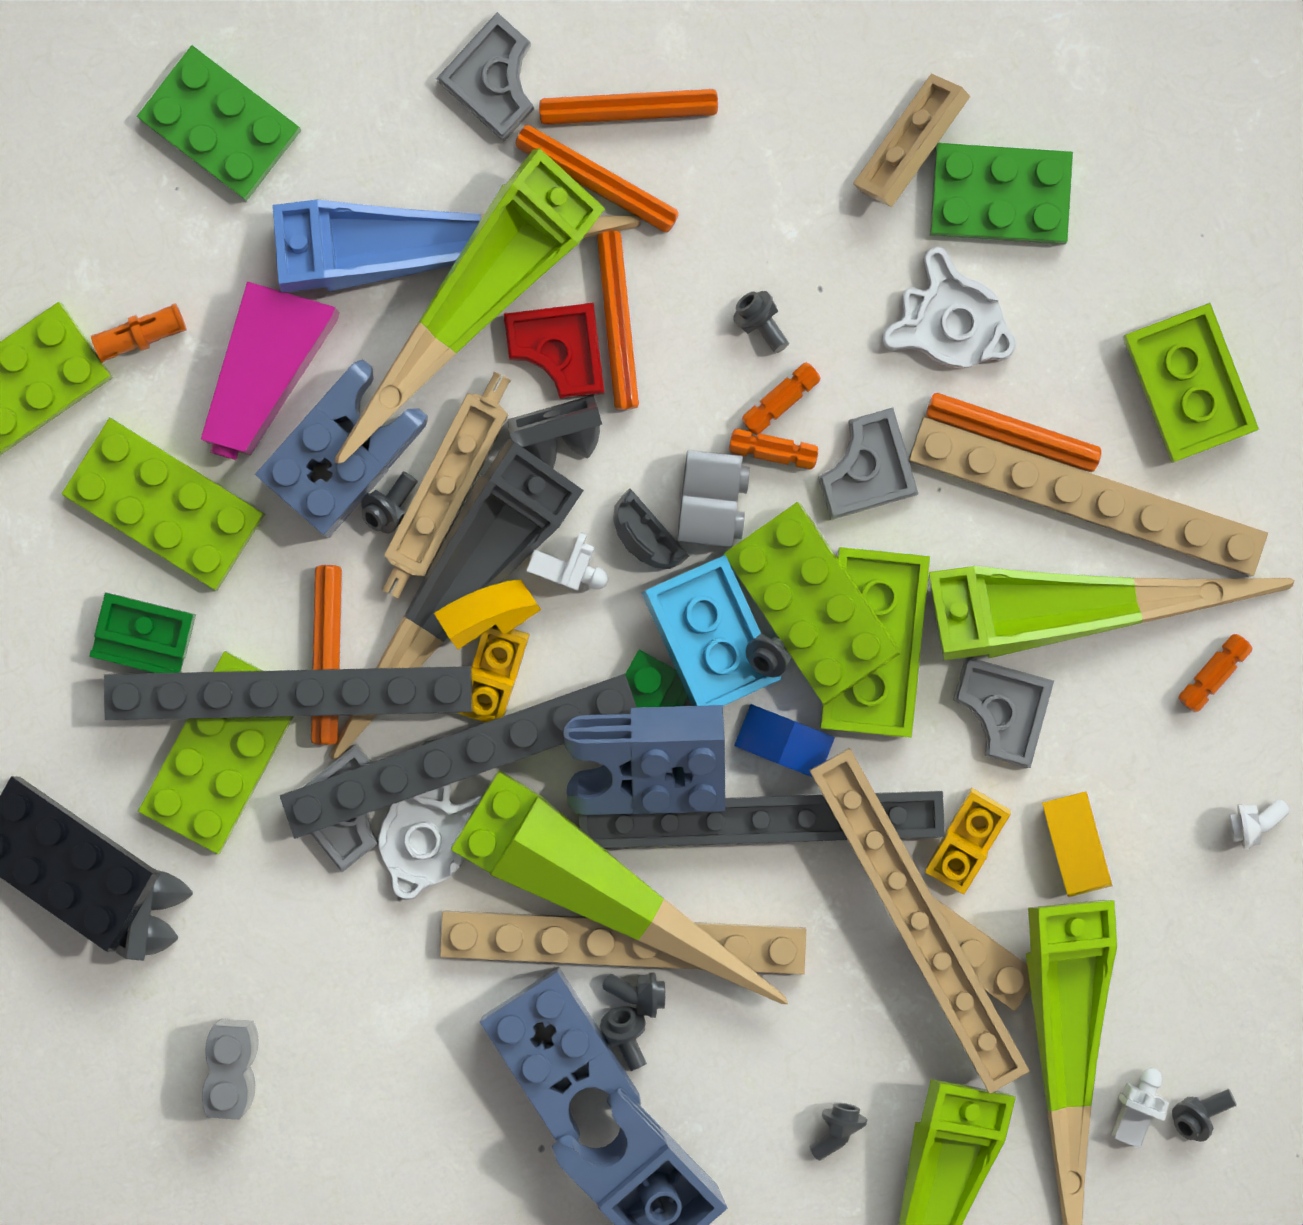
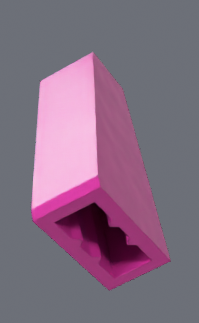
M247 282L201 436V440L212 444L210 453L237 460L239 452L251 456L336 324L340 312L335 307Z

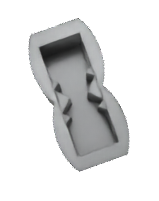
M687 450L677 542L732 547L734 538L742 539L745 512L737 511L738 493L747 494L750 467L742 466V456Z
M221 1019L211 1028L208 1034L205 1053L210 1073L204 1082L202 1091V1104L208 1118L240 1120L253 1102L255 1078L250 1066L256 1057L259 1042L258 1031L254 1021Z

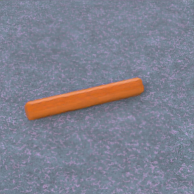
M714 89L543 98L539 102L540 120L545 125L715 115L718 112V95Z
M525 125L520 131L515 142L518 149L530 154L533 149L540 148L579 184L640 217L663 232H669L674 226L679 214L677 209L530 125Z
M604 231L598 233L597 243L614 406L617 410H631L638 407L639 400L622 239L619 231Z
M934 393L929 401L926 416L930 419L1088 472H1094L1100 462L1101 448L1099 446L940 393Z
M319 565L315 568L312 670L340 669L342 569L336 565ZM338 715L311 716V742L317 745L336 744L338 741Z

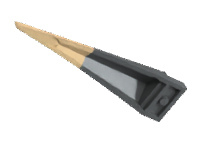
M508 439L484 476L480 475L376 668L421 667L448 638L434 613L467 594L502 583L534 550L560 527L584 490L519 444ZM377 714L350 715L338 737L337 743L331 750V758L333 760L340 758Z

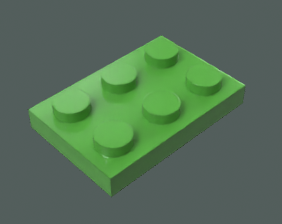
M193 45L190 46L137 115L139 120L245 201L250 198L301 132L298 125Z
M937 143L930 236L1066 244L1068 241L1073 152Z

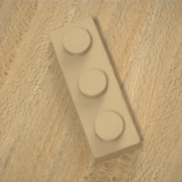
M931 73L853 184L863 194L892 207L969 100L970 95L963 87Z
M934 898L985 991L1015 1011L1031 989L1027 964Z

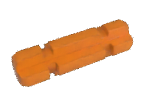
M807 362L803 363L792 373L793 377L791 379L787 377L760 400L761 405L758 407L754 405L743 415V423L753 434L758 435V433H761L771 424L769 421L772 418L776 420L802 398L803 391L809 392L820 382L821 377L812 365Z
M735 429L732 432L729 444V451L732 454L747 456V453L754 454L753 458L785 465L793 462L796 463L795 467L809 470L813 469L816 465L818 457V447L816 445L804 442L796 445L794 440L758 433V437L752 436L751 431Z
M1233 634L1222 645L1224 650L1216 652L1193 678L1196 682L1193 685L1188 684L1179 694L1178 699L1192 712H1198L1209 701L1207 696L1209 694L1214 695L1238 668L1235 664L1243 662L1252 652L1253 647L1245 638L1238 634Z

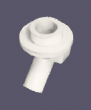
M1276 800L1259 815L1256 805L1237 804V814L1229 815L1233 841H1241L1243 849H1249L1251 846L1261 844V833L1271 830L1289 814L1288 805L1282 800Z

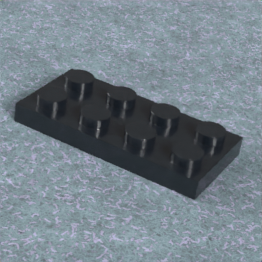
M11 776L0 795V878L104 951L115 952L158 879L160 872L23 778Z

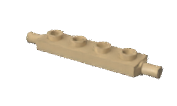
M493 372V376L482 396L467 393L384 554L388 561L394 565L388 580L382 588L384 592L390 594L398 579L391 595L399 599L410 575L426 576L509 416L499 405V402L508 384L511 382L510 379L503 376L494 392L502 376L499 373Z

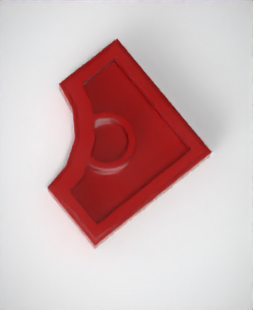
M594 303L504 313L509 360L527 361L543 369L555 383L560 399L605 394Z

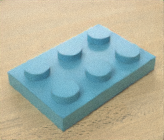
M726 555L641 592L692 706H724L782 679L781 676L772 678L757 673L751 667L746 657L748 643L760 635L761 632Z

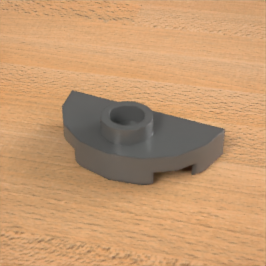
M631 488L628 489L616 503L613 516L617 535L625 548L638 560L654 568L671 569L682 564L689 557L687 552Z

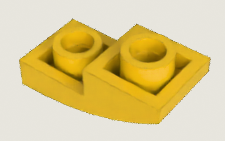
M518 579L474 591L435 612L434 615L451 642L459 650L494 625H497L503 635L507 634L541 611V608L522 580Z
M497 625L482 633L472 665L473 712H459L458 714L483 722H489L505 715L530 634L513 629L503 635Z
M971 787L947 828L945 837H942L932 855L925 873L965 895L987 859L989 849L1010 817L1011 810Z
M1087 791L1043 802L1046 820L1067 896L1072 897L1113 886Z

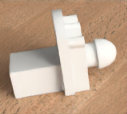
M583 532L579 534L569 562L534 550L527 568L529 573L579 591L581 583L590 585L589 588L602 589L608 583V575L603 569L588 566L594 552V547L585 544L587 534Z
M1156 1068L1146 1069L1141 1074L1139 1087L1126 1083L1123 1093L1120 1092L1118 1097L1123 1105L1111 1136L1139 1149L1152 1117L1164 1121L1169 1102L1156 1095L1158 1087L1160 1088L1162 1084V1075Z

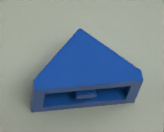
M750 704L734 746L812 777L809 770L826 761L835 737Z

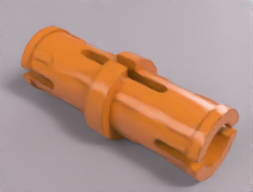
M175 303L140 318L137 315L128 318L127 323L91 335V340L98 358L103 363L128 351L130 352L138 348L141 351L149 349V344L170 335L184 332L187 328L181 312Z

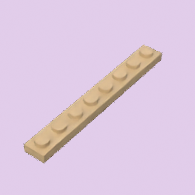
M925 417L922 418L909 456V462L1248 576L1255 575L1268 536V532Z
M848 748L810 769L812 777L987 1091L991 1094L1030 1072L851 749Z
M450 910L442 912L440 957L704 970L586 917ZM694 922L755 972L805 974L806 927Z

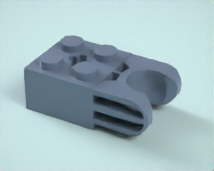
M365 360L354 362L255 474L320 533L329 538L361 503L363 497L369 494L384 477L394 462L426 427L428 415L421 409H407L394 422L379 427L345 462L335 463L336 455L361 416L359 409L362 396L374 380L373 368ZM330 461L332 466L328 470L333 473L330 480L326 482L318 479L314 482L312 478L315 474L313 472L314 466L317 463L324 465Z
M723 705L631 708V714L577 716L572 718L564 727V745L572 758L602 764L601 767L575 773L569 781L566 791L567 803L575 813L582 815L725 811Z
M557 967L482 1016L480 1020L481 1025L556 1141L563 1136L571 1135L579 1142L580 1130L572 1117L570 1102L576 1093L585 1088H598L609 1095L618 1088H623L641 1105L638 1090L560 967ZM543 1022L545 1028L551 1024L556 1029L552 1034L551 1042L545 1043L544 1040L538 1041L535 1039L537 1023Z
M618 1088L607 1098V1103L612 1110V1117L620 1126L618 1136L613 1142L605 1147L591 1148L581 1144L573 1136L566 1135L552 1145L560 1167L598 1205L599 1210L614 1225H709L728 1209L719 1187L713 1179L623 1088Z

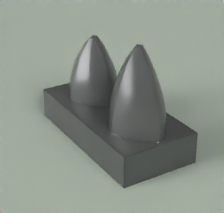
M594 395L507 419V424L512 441L519 444L551 468H554L557 455V437H562L567 446L577 454L589 458L598 443L602 421Z
M157 870L160 872V875L116 949L117 954L125 959L144 961L145 955H153L164 951L178 940V935L168 923L158 917L151 916L150 913L151 910H163L176 906L193 895V891L179 878L167 872Z

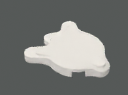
M933 247L928 250L924 256L923 263L929 281V288L923 291L910 287L904 291L902 295L903 317L900 321L886 328L882 334L883 345L892 351L902 349L918 350L927 355L932 361L945 367L956 369L972 367L988 360L1003 361L1009 358L1015 350L1016 340L1007 329L997 296L991 289L979 281L961 275L954 267L948 252L944 248Z
M449 784L390 805L389 811L380 827L378 849L392 877V890L397 897L404 900L414 899L423 889L446 880L461 867L465 858L452 851L451 846L482 796H477L460 805H454L450 801L451 785Z

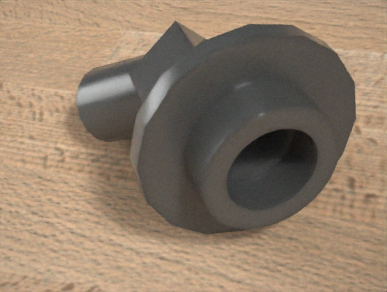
M767 291L749 292L738 301L735 308L734 322L747 334L758 328L774 353L781 352L789 345L788 340L772 318L778 312V309L773 301V297Z
M403 471L386 496L377 490L365 495L361 501L362 517L365 523L371 529L387 534L396 530L404 517V512L400 507L418 481L412 475Z
M762 633L750 641L746 648V657L751 667L757 673L772 678L782 675L792 658L786 652L784 642L779 637L770 639Z
M649 972L647 975H638L636 986L614 974H609L604 979L603 989L627 1003L636 1004L637 1015L656 1018L657 1009L665 1008L664 981H656L655 972Z
M620 1006L610 1010L603 1016L600 1028L610 1047L619 1045L630 1071H633L647 1064L636 1041L645 1031L646 1021L643 1015H637L636 1008Z
M1227 1089L1202 1101L1198 1097H1186L1183 1101L1177 1103L1172 1109L1176 1130L1186 1139L1199 1142L1206 1141L1212 1135L1214 1129L1210 1117L1237 1106L1230 1089Z
M834 1103L832 1109L823 1110L822 1117L830 1127L829 1134L810 1145V1150L818 1161L842 1148L852 1134L867 1125L866 1117L859 1114L860 1108L847 1103Z

